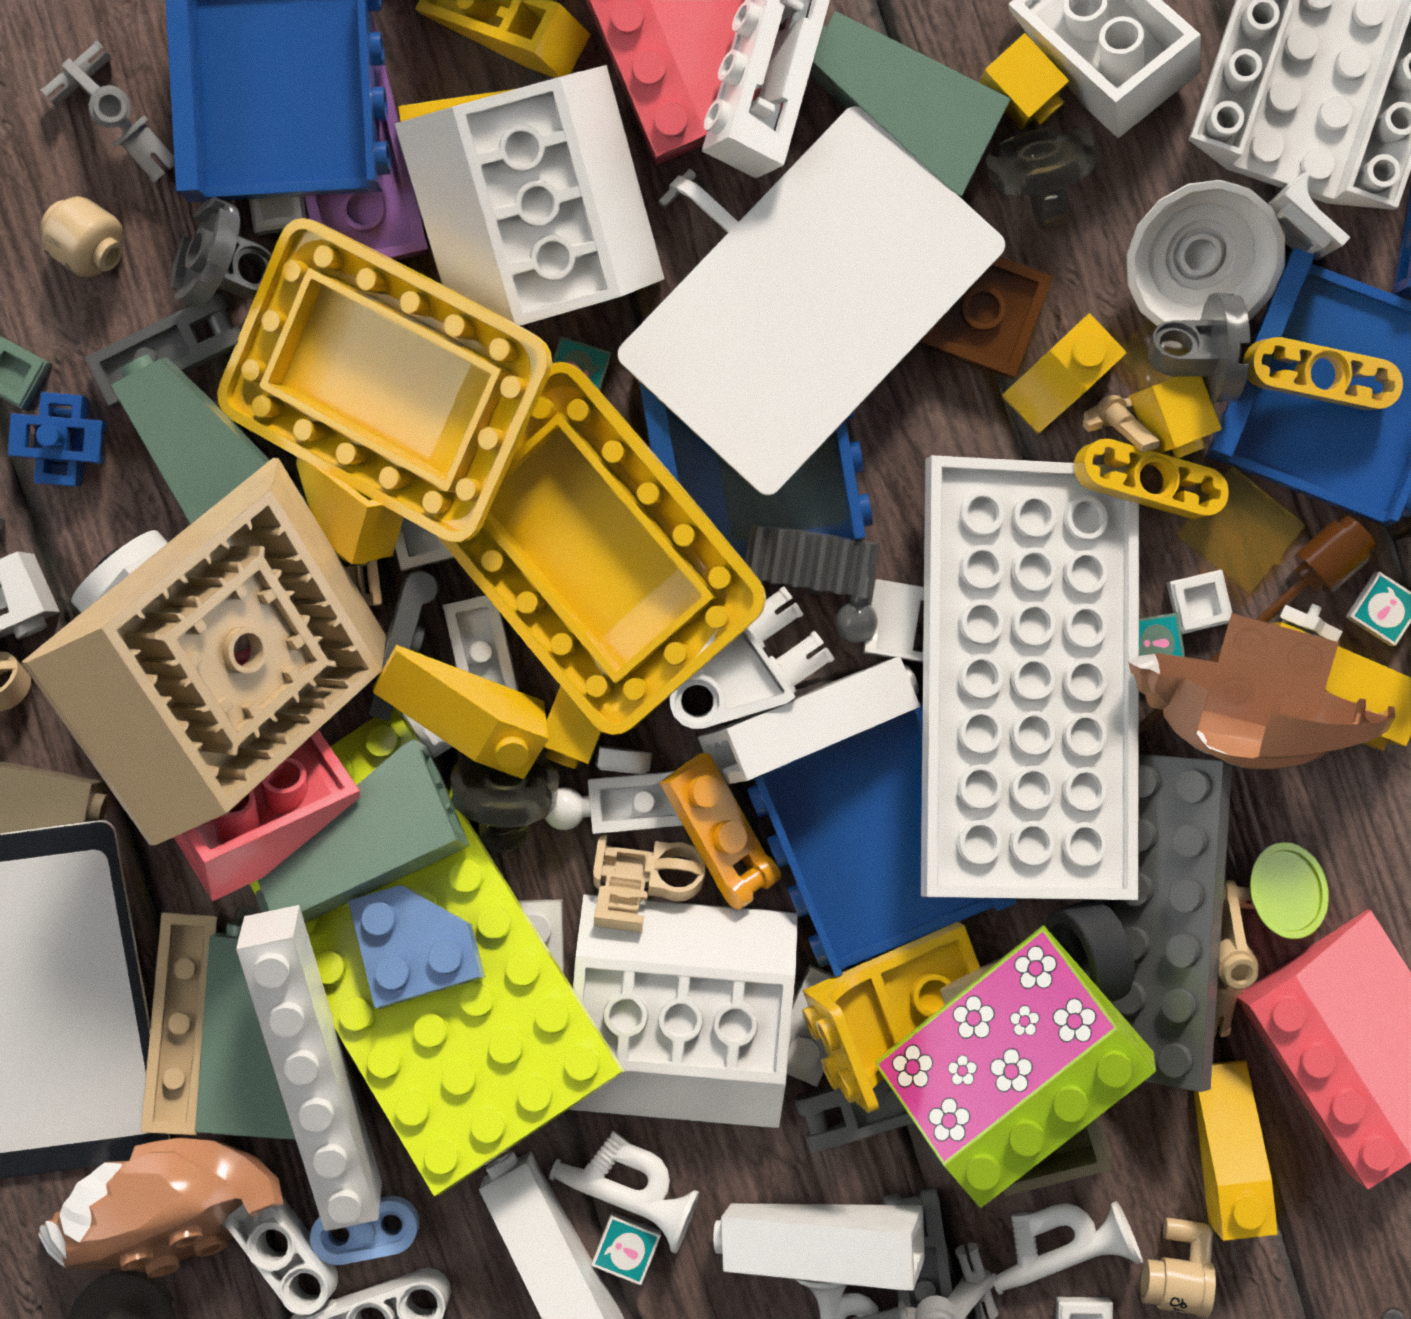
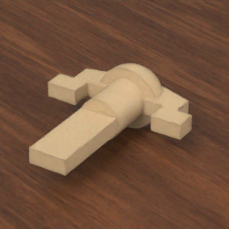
M1108 395L1102 398L1098 405L1084 412L1083 427L1088 432L1101 429L1103 425L1113 426L1141 452L1158 448L1160 440L1131 414V412L1135 413L1130 398L1123 399L1117 395Z

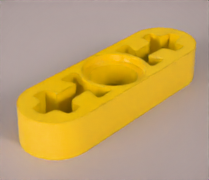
M1272 337L1255 342L1248 348L1243 360V364H1249L1248 380L1259 388L1362 410L1382 409L1393 405L1400 397L1403 389L1401 372L1396 365L1388 360L1283 337ZM1274 351V359L1285 363L1297 362L1294 371L1280 370L1270 374V367L1262 364V357L1272 354ZM1320 358L1328 360L1335 370L1334 382L1326 390L1318 388L1311 378L1312 366ZM1375 376L1377 382L1383 383V390L1381 393L1373 394L1372 389L1361 385L1349 386L1352 377L1364 378Z
M1100 439L1084 446L1079 450L1074 460L1075 475L1085 488L1186 518L1200 519L1214 515L1224 508L1228 500L1229 490L1227 482L1217 470L1151 450L1141 452L1136 446L1113 439ZM1104 454L1105 464L1116 468L1128 466L1124 473L1112 471L1100 477V467L1093 464V458ZM1146 464L1155 466L1162 475L1163 485L1157 494L1147 492L1141 485L1140 472ZM1202 483L1201 491L1209 494V500L1199 503V496L1188 491L1176 493L1179 486L1191 487Z

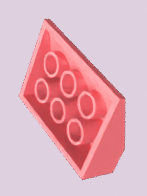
M585 0L655 166L703 146L707 130L704 129L705 116L710 106L717 99L721 81L718 79L719 67L726 54L731 50L735 31L732 30V22L738 8L745 0ZM761 87L754 91L752 102L759 96ZM781 103V107H780L779 113H780L781 110H782L783 103Z
M251 647L234 654L235 660L239 665L242 666L248 661ZM317 730L227 814L177 835L174 839L213 902L265 877L360 798V790L320 731Z
M1367 909L1255 981L1245 989L1243 994L1238 995L1237 1002L1347 1173L1366 1189H1370L1411 1162V972L1372 911Z

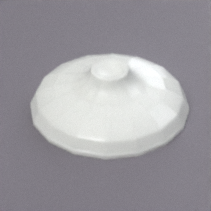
M1223 180L1190 183L1159 199L1138 223L1126 254L1127 285L1140 312L1157 326L1172 320H1200L1204 304L1208 296L1213 293L1240 295L1244 300L1250 321L1273 296L1285 267V234L1274 209L1250 188Z

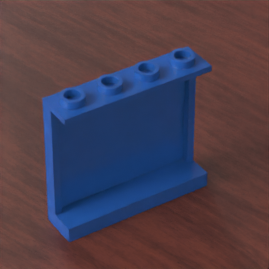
M165 0L176 191L190 203L205 202V200L212 197L225 201L383 192L382 175L391 174V155L388 141L380 142L379 121L388 120V102L385 87H377L376 66L385 65V48L382 32H374L373 12L382 11V0Z
M1294 247L1285 260L1284 270L1273 296L1269 299L1251 345L1263 339L1283 337L1388 360L1396 365L1401 372L1403 378L1402 393L1398 400L1387 408L1362 410L1259 388L1253 385L1247 378L1244 390L1238 401L1226 403L1219 420L1222 430L1214 433L1205 456L1374 523L1389 527L1397 523L1400 517L1407 519L1411 515V301L1312 264L1315 257L1314 254ZM1274 351L1272 354L1262 357V364L1270 367V374L1280 370L1294 371L1297 362L1285 363L1274 359ZM1323 358L1318 359L1311 369L1312 381L1318 388L1328 389L1335 379L1333 365ZM1375 376L1364 378L1352 377L1349 386L1361 385L1372 389L1373 394L1381 393L1383 390V383L1377 382Z
M923 703L920 704L921 707L754 778L756 784L747 788L758 818L769 814L777 833L768 837L767 840L778 867L789 864L797 884L787 889L800 918L810 914L817 934L808 937L818 965L821 968L830 964L835 977L843 974L841 971L843 968L990 908L999 911L1017 903L1015 898L921 896Z

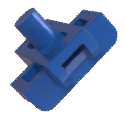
M41 392L39 416L11 413L8 456L35 459L34 483L81 487L85 463L104 464L102 443L103 432H106L107 422L88 420L89 401L83 395ZM57 405L72 406V409L57 408ZM30 426L35 427L33 448H29ZM73 429L71 451H69L70 430ZM52 461L68 462V464H55Z

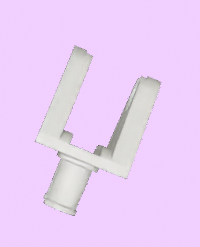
M784 586L777 593L766 599L764 612L750 627L671 693L670 708L674 717L682 725L692 729H703L787 704L796 698L793 694L797 691L794 687L828 662L831 663L835 660L828 648H824L811 658L806 659L807 654L824 643L815 631L777 659L773 656L768 658L763 650L766 647L763 641L796 618L803 616L797 603H794L780 614H775L777 608L793 598ZM715 633L712 635V637L709 639V641L706 643V645L703 647L700 653L704 649H706L712 642L715 641ZM702 685L711 691L713 704L707 713L692 715L684 709L682 694L688 687Z

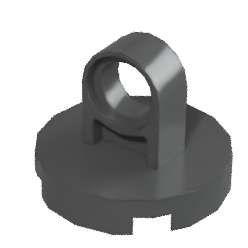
M216 197L205 200L192 217V219L201 222L193 238L191 239L183 235L180 241L170 280L171 288L178 290L174 298L193 307L203 306L214 295L217 288L239 297H255L272 256L261 245L238 236L240 216L239 210L234 205ZM240 258H248L259 267L261 274L258 284L249 283L242 278L238 270Z
M1213 293L1208 296L1204 304L1200 320H1172L1158 325L1153 332L1148 348L1147 358L1150 365L1164 375L1202 376L1212 403L1238 401L1244 390L1249 364H1238L1240 343H1250L1248 312L1243 298L1240 295ZM1165 341L1179 342L1187 348L1189 353L1182 356L1171 355L1162 349L1161 343Z

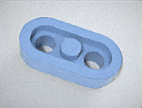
M399 1196L381 1197L378 1220L346 1227L349 1232V1238L344 1241L334 1238L331 1230L324 1231L319 1216L310 1232L311 1248L321 1261L330 1265H344L399 1254L413 1243L419 1230V1215L413 1204L405 1198ZM387 1215L398 1216L402 1222V1228L399 1230L388 1229L384 1224V1217Z

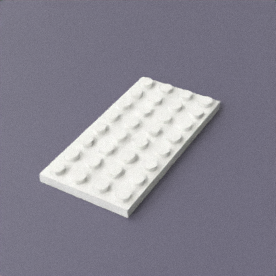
M933 455L925 459L921 896L1138 900L1139 690L1136 679L1130 672L1128 662L1139 656V504L1085 488L1075 475L1074 463ZM1094 464L1100 467V477L1112 471L1124 473L1127 466L1116 468L1110 465Z

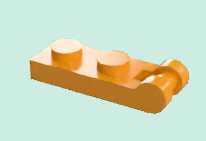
M710 753L698 754L659 782L723 897L730 906L736 910H741L753 901L754 892L761 887L768 889L781 879L779 867L771 857L766 855ZM742 859L748 871L738 876L733 865Z

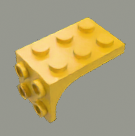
M959 922L953 923L842 972L843 974L838 977L833 976L802 990L809 1006L802 1010L804 1021L813 1039L818 1040L821 1038L828 1056L821 1059L824 1073L831 1087L834 1090L840 1088L848 1103L856 1102L867 1113L879 1109L873 1088L884 1077L875 1065V1061L945 1005L940 991L942 987L980 968L965 925Z

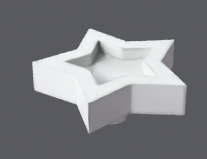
M1311 604L1307 614L1285 605L1280 615V618H1282L1281 622L1314 636L1338 642L1342 634L1341 630L1325 623L1318 617L1322 608L1315 604Z

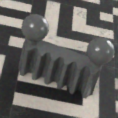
M756 522L751 523L745 563L757 576L763 587L765 581L774 584H788L792 587H807L816 591H831L840 595L849 594V602L843 604L835 616V627L838 634L848 642L861 643L871 638L875 633L878 618L870 602L880 543ZM765 589L766 599H768L770 597V594Z

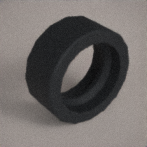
M1085 900L1055 909L1047 916L1044 926L1110 1002L1120 1000L1130 993L1134 981V958L1130 941L1123 925L1111 908L1100 900Z

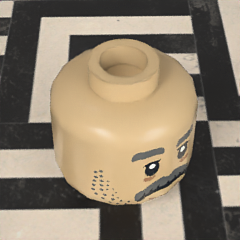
M76 196L58 201L49 207L41 220L40 230L43 250L53 260L79 277L91 278L104 271H109L119 263L123 255L122 244L124 235L122 225L115 216L87 198Z

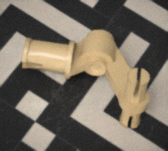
M1233 880L1224 881L1222 911L1224 940L1220 942L1214 1036H1216L1217 1026H1220V1037L1228 1036L1231 1033V1023L1238 995L1243 994L1245 989L1251 986L1258 976V961L1246 944L1240 908L1255 909L1251 900L1250 887L1237 886Z

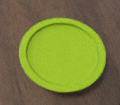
M1288 842L1269 846L1257 858L1250 878V895L1258 916L1270 930L1282 937L1300 939L1311 935L1322 924L1329 903L1327 880L1316 858L1303 847Z

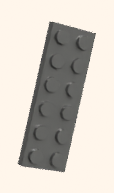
M1138 753V900H1113V912L1122 923L1130 941L1134 958V981L1129 994L1111 1003L1154 1052L1156 1072L1144 1082L1198 1092L1211 1090L1218 964L1232 765L1223 760Z

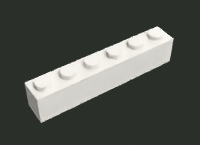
M296 905L244 916L236 950L324 1231L376 1221L379 1218L382 1180L339 1036L334 1027L333 1016L300 906Z

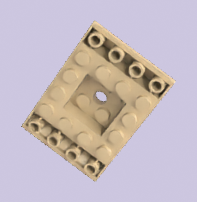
M272 458L21 663L148 844L157 845L227 814L382 671L386 635L279 458ZM241 635H245L250 642L251 650L248 661L241 666L235 660L234 645Z

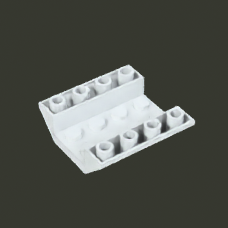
M1235 0L1188 140L1227 170L1280 188H1284L1309 169L1311 173L1307 180V188L1310 197L1327 204L1397 209L1411 171V0Z
M607 65L543 81L394 124L443 286L521 326L618 298L664 280Z
M584 894L575 958L573 990L625 1072L569 1110L779 1128L787 1075L795 983L798 913L750 908L736 910L733 907L640 900L638 915L645 916L643 932L640 933L595 927L594 913L598 895Z

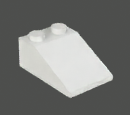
M1013 0L1008 4L1009 11L1033 42L1069 80L1067 86L1080 103L1117 138L1121 137L1201 72V34L1162 0Z

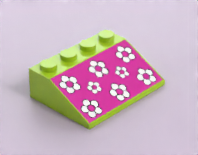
M1044 925L875 1061V1065L944 1167L980 1208L1156 1072L1153 1050Z

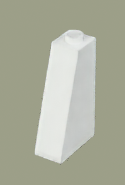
M899 656L799 695L787 704L760 711L699 736L698 739L704 753H710L727 785L748 781L921 707L916 696L919 692V687L914 673L907 665L903 664Z
M529 1151L519 1158L516 1157L514 1152H510L486 1167L488 1175L483 1178L479 1191L541 1318L624 1319L597 1268L591 1266L592 1259L532 1152Z
M731 1203L721 1216V1220H716L713 1234L714 1250L716 1254L723 1255L724 1272L895 1290H914L925 1260L923 1205Z

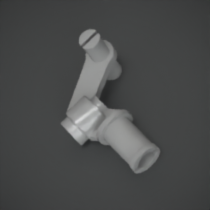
M96 40L76 60L72 61L68 58L63 62L61 66L64 70L44 88H41L40 91L47 98L61 85H64L59 92L49 99L57 108L78 87L83 89L90 96L88 107L94 122L104 128L112 129L119 127L123 134L112 144L116 148L121 144L154 183L165 172L150 155L154 154L167 170L175 165L174 155L145 124L149 120L145 115L135 124L131 123L128 119L131 112V104L125 92L111 85L99 87L90 78L109 60L113 59L105 50L92 63H88L103 49V46Z
M967 1243L972 1261L970 1263L963 1244L955 1250L963 1276L948 1298L938 1295L929 1296L923 1299L917 1308L907 1307L903 1299L898 1301V1307L862 1317L857 1316L852 1319H965L973 1308L976 1319H986L982 1302L985 1303L989 1319H994L998 1316V1310L990 1290L994 1285L990 1271L983 1267L978 1245L976 1243Z

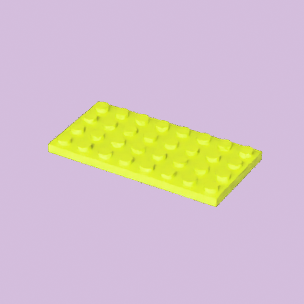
M393 708L390 721L374 717L330 747L357 785L401 746L413 739L417 740L401 712ZM445 783L444 785L470 846L368 894L402 885L471 923L486 978L383 1009H377L374 1007L349 903L305 923L333 1016L335 1030L434 1196L441 1195L625 1072ZM258 880L249 884L256 895V891L261 889Z

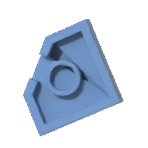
M398 885L348 901L375 1008L383 1009L486 978L472 924L427 900L413 890Z

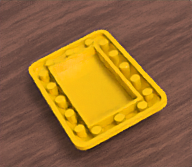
M299 218L287 224L279 236L237 339L238 343L235 344L219 383L217 395L221 410L232 421L303 461L312 463L348 484L356 491L372 500H376L383 506L441 539L458 543L469 541L482 528L549 377L552 357L546 342L519 325L320 222Z
M565 362L552 363L546 384L478 534L469 541L458 543L446 541L438 537L590 722L601 732L611 735L625 733L639 724L663 703L673 691L750 627L764 612L766 605V592L762 583L736 550L584 372L575 365ZM715 633V641L712 642L706 649H704L700 653V651L703 649V647Z

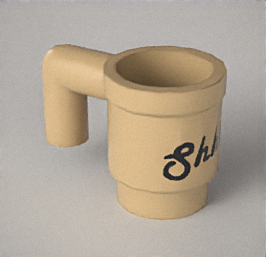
M1166 1217L1163 1223V1239L1191 1243L1190 1261L1162 1257L1160 1261L1146 1259L1141 1273V1301L1145 1304L1157 1305L1159 1310L1194 1314L1198 1317L1208 1318L1213 1309L1216 1290L1215 1268L1213 1263H1211L1213 1231L1208 1224L1203 1222Z

